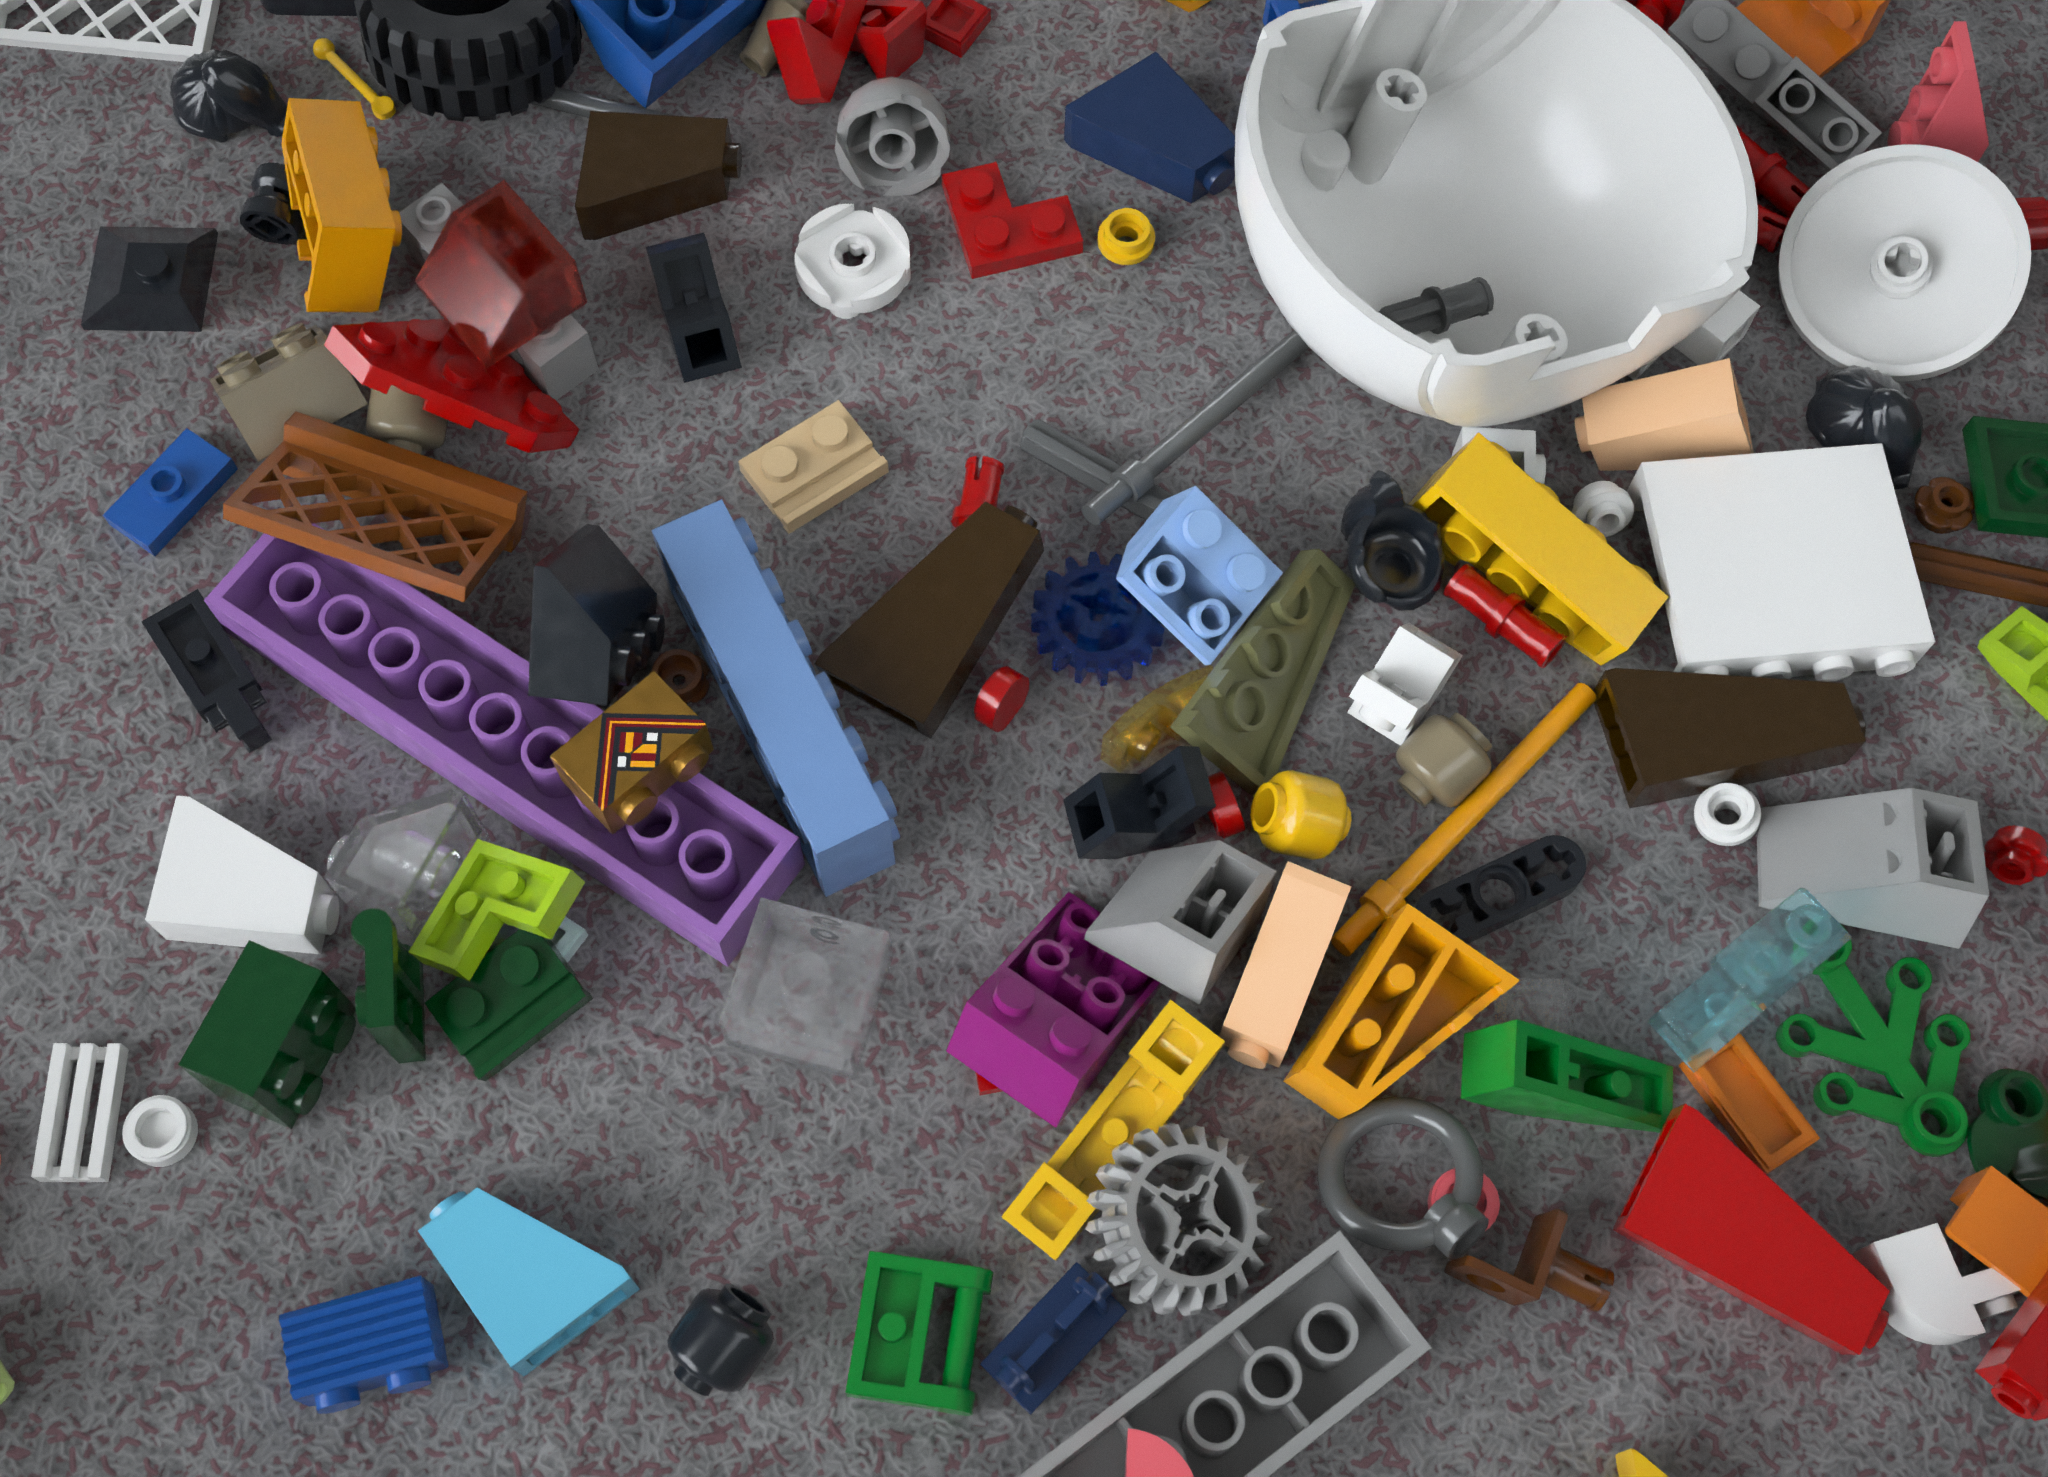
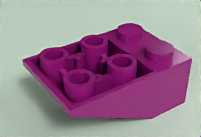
M1069 891L969 998L946 1049V1052L1055 1128L1090 1087L1162 985L1157 980L1084 940L1086 931L1100 915V912Z

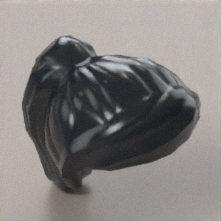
M212 49L208 52L203 51L200 54L192 55L177 69L170 86L173 112L179 125L188 133L222 143L228 140L229 134L243 131L252 124L266 129L271 136L279 137L283 135L287 105L275 90L270 77L258 65L248 61L239 54L227 50L219 51Z
M1856 365L1831 370L1823 379L1816 382L1814 397L1808 403L1805 417L1809 431L1824 448L1882 443L1894 489L1907 488L1923 434V418L1915 401L1907 396L1900 383L1895 382L1890 375L1881 373L1878 370Z
M1378 470L1370 478V484L1359 489L1344 509L1341 532L1349 546L1347 549L1348 568L1359 592L1372 602L1385 603L1398 611L1415 610L1429 602L1441 585L1445 561L1441 538V524L1429 518L1426 512L1406 504L1403 500V490L1392 476Z

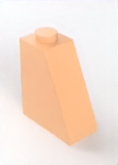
M1730 358L1604 387L1582 398L1584 416L1575 417L1574 419L1580 450L1582 453L1592 452L1600 471L1638 470L1641 462L1754 453L1747 412Z
M1287 861L1219 1035L1225 1041L1224 1046L1229 1047L1228 1055L1234 1060L1258 1069L1265 1068L1267 1063L1278 1068L1280 1067L1352 886Z

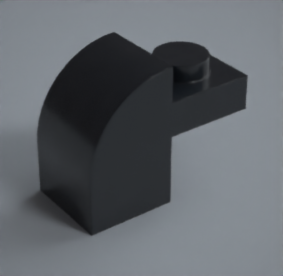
M704 232L646 247L661 309L684 383L742 368L729 314L721 297Z
M1178 746L1141 774L1100 772L1063 799L1078 859H1119L1174 846L1196 835L1193 822L1216 807L1200 748L1195 746Z

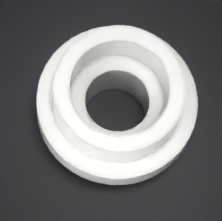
M1597 481L1588 484L1577 493L1573 502L1572 513L1583 523L1594 526L1605 537L1618 533L1628 525L1634 514V504L1628 492L1615 483Z
M1721 783L1709 787L1699 796L1694 808V821L1700 834L1708 841L1722 846H1734L1746 842L1756 833L1761 821V808L1755 795L1745 787L1734 783ZM1730 809L1735 811L1740 818L1737 822L1726 825L1720 823L1715 818V814L1720 810Z

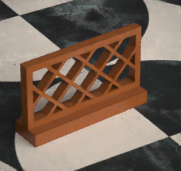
M295 411L284 423L283 442L223 503V519L465 602L501 552L504 550L512 553L519 544L522 536L528 491ZM283 474L293 477V479H285ZM325 494L329 502L301 506L296 497ZM342 495H345V496H348V497H351V498H354V499L345 500ZM281 500L285 508L266 510L252 504ZM383 514L388 523L360 526L356 518ZM401 515L409 517L411 519L404 520ZM340 520L345 529L326 531L312 526V524ZM441 534L446 543L420 547L415 538ZM461 536L467 537L472 540L463 541ZM399 540L404 549L387 552L373 547L372 544ZM458 561L463 568V572L457 576L436 569L432 565Z

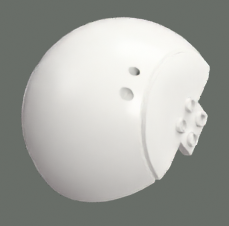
M1338 0L1289 11L1269 22L1262 29L1254 58L1244 82L1235 130V184L1238 208L1250 253L1265 287L1291 327L1308 347L1334 370L1369 394L1407 411L1463 427L1492 426L1533 417L1586 397L1651 362L1704 324L1749 280L1750 277L1746 271L1752 265L1757 242L1758 205L1749 157L1737 126L1715 88L1684 49L1658 24L1628 1ZM1477 277H1481L1488 282L1494 297L1493 309L1488 312V315L1476 316L1453 323L1446 332L1441 334L1427 331L1415 335L1379 313L1381 308L1419 297L1427 287L1436 286L1442 290L1469 282Z

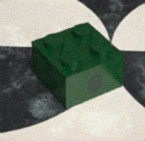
M249 940L178 1065L219 1098L292 1129L299 1115L308 1114L317 1103L323 1088V1079L320 1076L332 1054L341 1053L350 1042L356 1026V1019L353 1016L356 1008L322 970Z

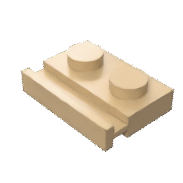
M839 400L738 461L741 473L771 512L778 517L788 534L889 472L888 461L883 455L880 456L873 448L872 441Z

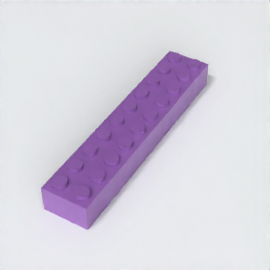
M315 523L312 524V526L321 528V527H319L318 525H316ZM264 533L204 599L228 634L727 967L805 865L798 836L700 773L686 782L676 781L658 797L656 806L647 817L634 825L629 826L625 824L612 835L561 781L550 755L604 711L596 705L589 703L528 696V661L406 582Z

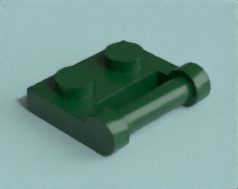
M377 908L363 910L356 915L351 925L352 938L365 951V985H358L355 992V1008L358 1022L361 1027L366 1026V1029L375 1037L377 1044L382 1045L399 1064L425 1061L423 963L408 952L411 946L402 944L399 941L396 924L385 911Z

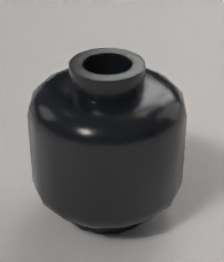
M726 1283L722 1290L710 1288L701 1290L667 1340L668 1348L673 1358L679 1363L674 1370L675 1376L688 1388L704 1396H709L713 1388L724 1392L740 1391L773 1343V1332L767 1323L771 1316L769 1310L752 1295L732 1284Z

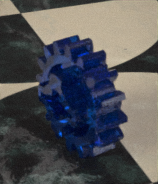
M1096 551L1090 552L1088 565L1082 567L1070 556L1065 559V575L1061 576L1049 570L1045 574L1046 590H1035L1033 595V608L1036 612L1031 613V632L1040 634L1037 636V651L1039 655L1054 651L1052 669L1057 673L1068 665L1074 667V682L1079 684L1086 678L1088 672H1093L1097 674L1100 686H1107L1109 672L1115 670L1127 681L1132 678L1133 661L1135 660L1139 664L1148 667L1152 663V647H1161L1163 643L1165 628L1160 626L1162 623L1116 579L1122 561V555L1115 554L1110 564L1104 565L1100 564V558ZM1123 595L1127 597L1132 602V604L1127 603ZM1096 614L1103 615L1100 622L1093 621ZM1062 630L1070 632L1077 643L1075 644L1069 640Z

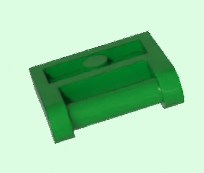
M869 1251L845 1391L846 1396L932 1409L943 1413L964 1416L973 1415L976 1393L970 1391L969 1387L983 1295L991 1294L994 1273L991 1270L976 1266ZM936 1287L949 1288L956 1291L941 1385L921 1382Z

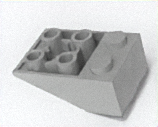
M1905 788L1761 808V821L1757 830L1759 907L1959 949L1989 897L1977 801L1915 788Z

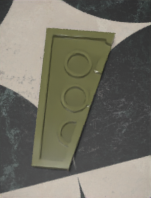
M1319 548L1299 552L1170 726L1190 745L1199 747L1203 756L1247 793L1255 795L1258 788L1263 783H1267L1278 772L1355 587L1354 582Z

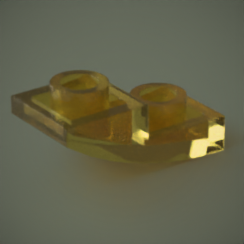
M1208 665L1181 675L1155 689L1134 704L1103 735L1100 759L1121 773L1133 758L1142 762L1149 756L1159 742L1162 731L1179 742L1182 737L1171 729L1170 726L1214 667Z

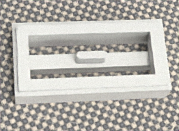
M53 1043L32 1178L39 1182H109L129 1049L121 1043H107V1047H98L94 1043H80V1047H71L67 1043ZM77 1062L61 1166H57L73 1063ZM96 1063H104L88 1166H80L90 1110Z

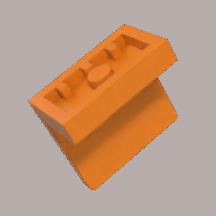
M1745 0L1736 8L1793 59L1797 56L1822 78L1871 39L1891 0Z

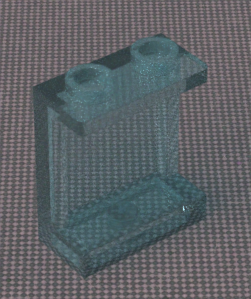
M1799 888L1716 954L1710 961L1712 968L1657 1011L1647 1022L1694 1073L1781 1002L1853 937L1807 889Z

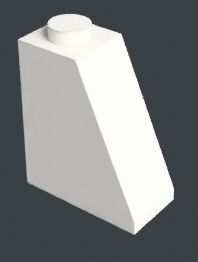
M176 796L145 918L166 940L245 947L250 940L272 950L321 954L325 935H332L336 930L340 906L338 897L334 895L335 892L317 871L191 797Z

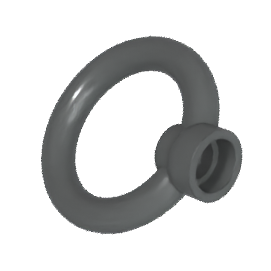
M1387 1097L1373 1100L1362 1109L1340 1119L1325 1138L1317 1164L1319 1191L1333 1219L1354 1238L1373 1247L1391 1251H1413L1436 1245L1449 1260H1455L1470 1250L1487 1229L1489 1224L1488 1218L1476 1208L1483 1187V1165L1479 1150L1464 1125L1443 1108L1424 1100L1409 1097ZM1391 1124H1406L1422 1128L1435 1135L1447 1147L1452 1156L1455 1166V1183L1452 1193L1446 1194L1437 1200L1421 1220L1396 1223L1378 1219L1359 1207L1347 1189L1344 1169L1348 1153L1362 1136L1378 1127Z

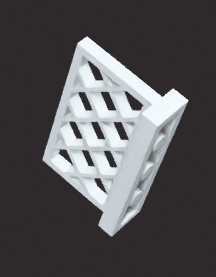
M0 0V45L184 62L194 54L211 50L220 0H177L178 6L152 23L141 9L151 0H123L100 17H97L87 5V2L90 0H61L44 13L34 0ZM26 2L29 3L38 15V17L19 30L5 28L7 15ZM80 7L84 9L93 21L74 35L60 34L54 27L56 23ZM134 12L138 14L147 26L129 40L114 39L108 31ZM190 17L197 25L193 46L169 44L163 35Z

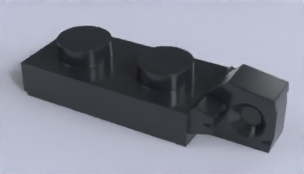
M198 589L141 621L197 712L206 723H210L216 733L230 725L237 738L242 741L249 753L272 740L253 711L267 703L260 692L263 689L218 619L205 603L204 597Z

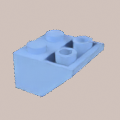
M1194 486L1166 498L1160 503L1127 543L1116 579L1206 666L1215 660L1283 572L1197 486Z

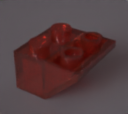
M505 180L452 212L415 279L420 291L486 369L588 303L575 260Z

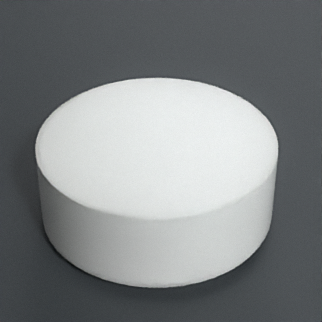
M166 1095L152 1096L139 1102L127 1115L122 1131L123 1142L128 1152L141 1162L154 1167L169 1166L183 1159L191 1151L197 1139L198 1123L191 1109L178 1099Z

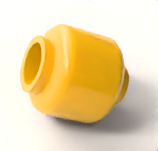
M1294 770L1278 772L1267 783H1263L1258 788L1251 804L1250 816L1254 830L1257 831L1262 844L1278 854L1309 860L1325 858L1336 849L1339 842L1346 838L1351 827L1352 817L1351 811L1347 806L1346 797L1340 785L1327 777Z

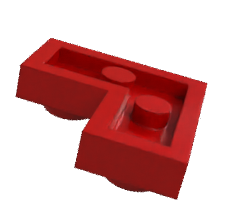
M997 162L941 174L942 188L972 279L1083 253L1084 241L1068 195L1012 207Z

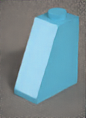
M478 1187L469 1194L461 1191L444 1199L431 1211L429 1215L431 1221L418 1230L509 1366L522 1376L527 1375L640 1290L633 1278L621 1265Z

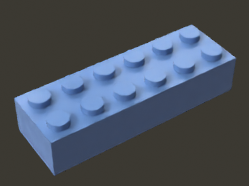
M721 499L653 529L652 534L668 587L793 834L799 837L802 852L825 897L894 865L893 842L900 839L899 831L893 820L898 815L894 802L882 780L874 783L871 782L864 764L869 761L865 747L852 725L843 728L836 711L840 707L837 694L825 672L815 674L808 656L812 655V649L805 632L797 619L788 622L781 604L785 603L782 590L770 568L761 570L754 553L758 552V547L745 519L741 517L733 521Z

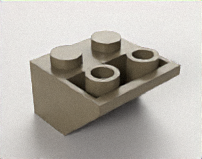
M303 323L292 325L275 334L270 339L274 345L273 347L252 357L248 350L237 353L219 363L216 368L220 374L209 379L258 462L267 458L283 442L284 423L295 411L332 424L368 405L351 373L324 346L328 336L317 325L308 329L305 328Z

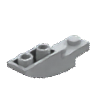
M1694 0L1668 29V33L1709 69L1708 73L1787 140L1828 171L1844 161L1862 154L1882 133L1797 56L1793 59L1728 0Z

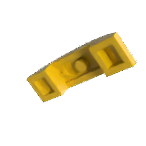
M1170 999L1131 1049L1129 1059L1048 1163L1043 1162L1001 1217L1057 1261L1099 1211L1086 1201L1090 1193L1106 1189L1095 1175L1099 1167L1108 1163L1115 1164L1111 1154L1112 1150L1125 1142L1133 1145L1134 1134L1148 1128L1157 1134L1159 1127L1169 1122L1189 1095L1225 1041Z

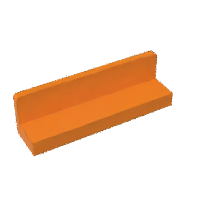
M1989 1166L1964 1178L1949 1200L1959 1208L1945 1227V1234L1988 1268L1995 1269L2021 1289L2019 1292L2028 1298L2048 1271V1208L1993 1166Z

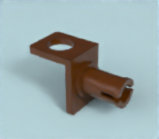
M1558 1208L1534 1217L1514 1276L1469 1255L1448 1261L1444 1270L1446 1274L1513 1306L1539 1300L1543 1288L1546 1286L1585 1305L1587 1309L1597 1312L1604 1306L1611 1293L1600 1288V1285L1603 1283L1610 1287L1614 1283V1272L1605 1267L1602 1268L1561 1248L1560 1239L1568 1219V1213Z

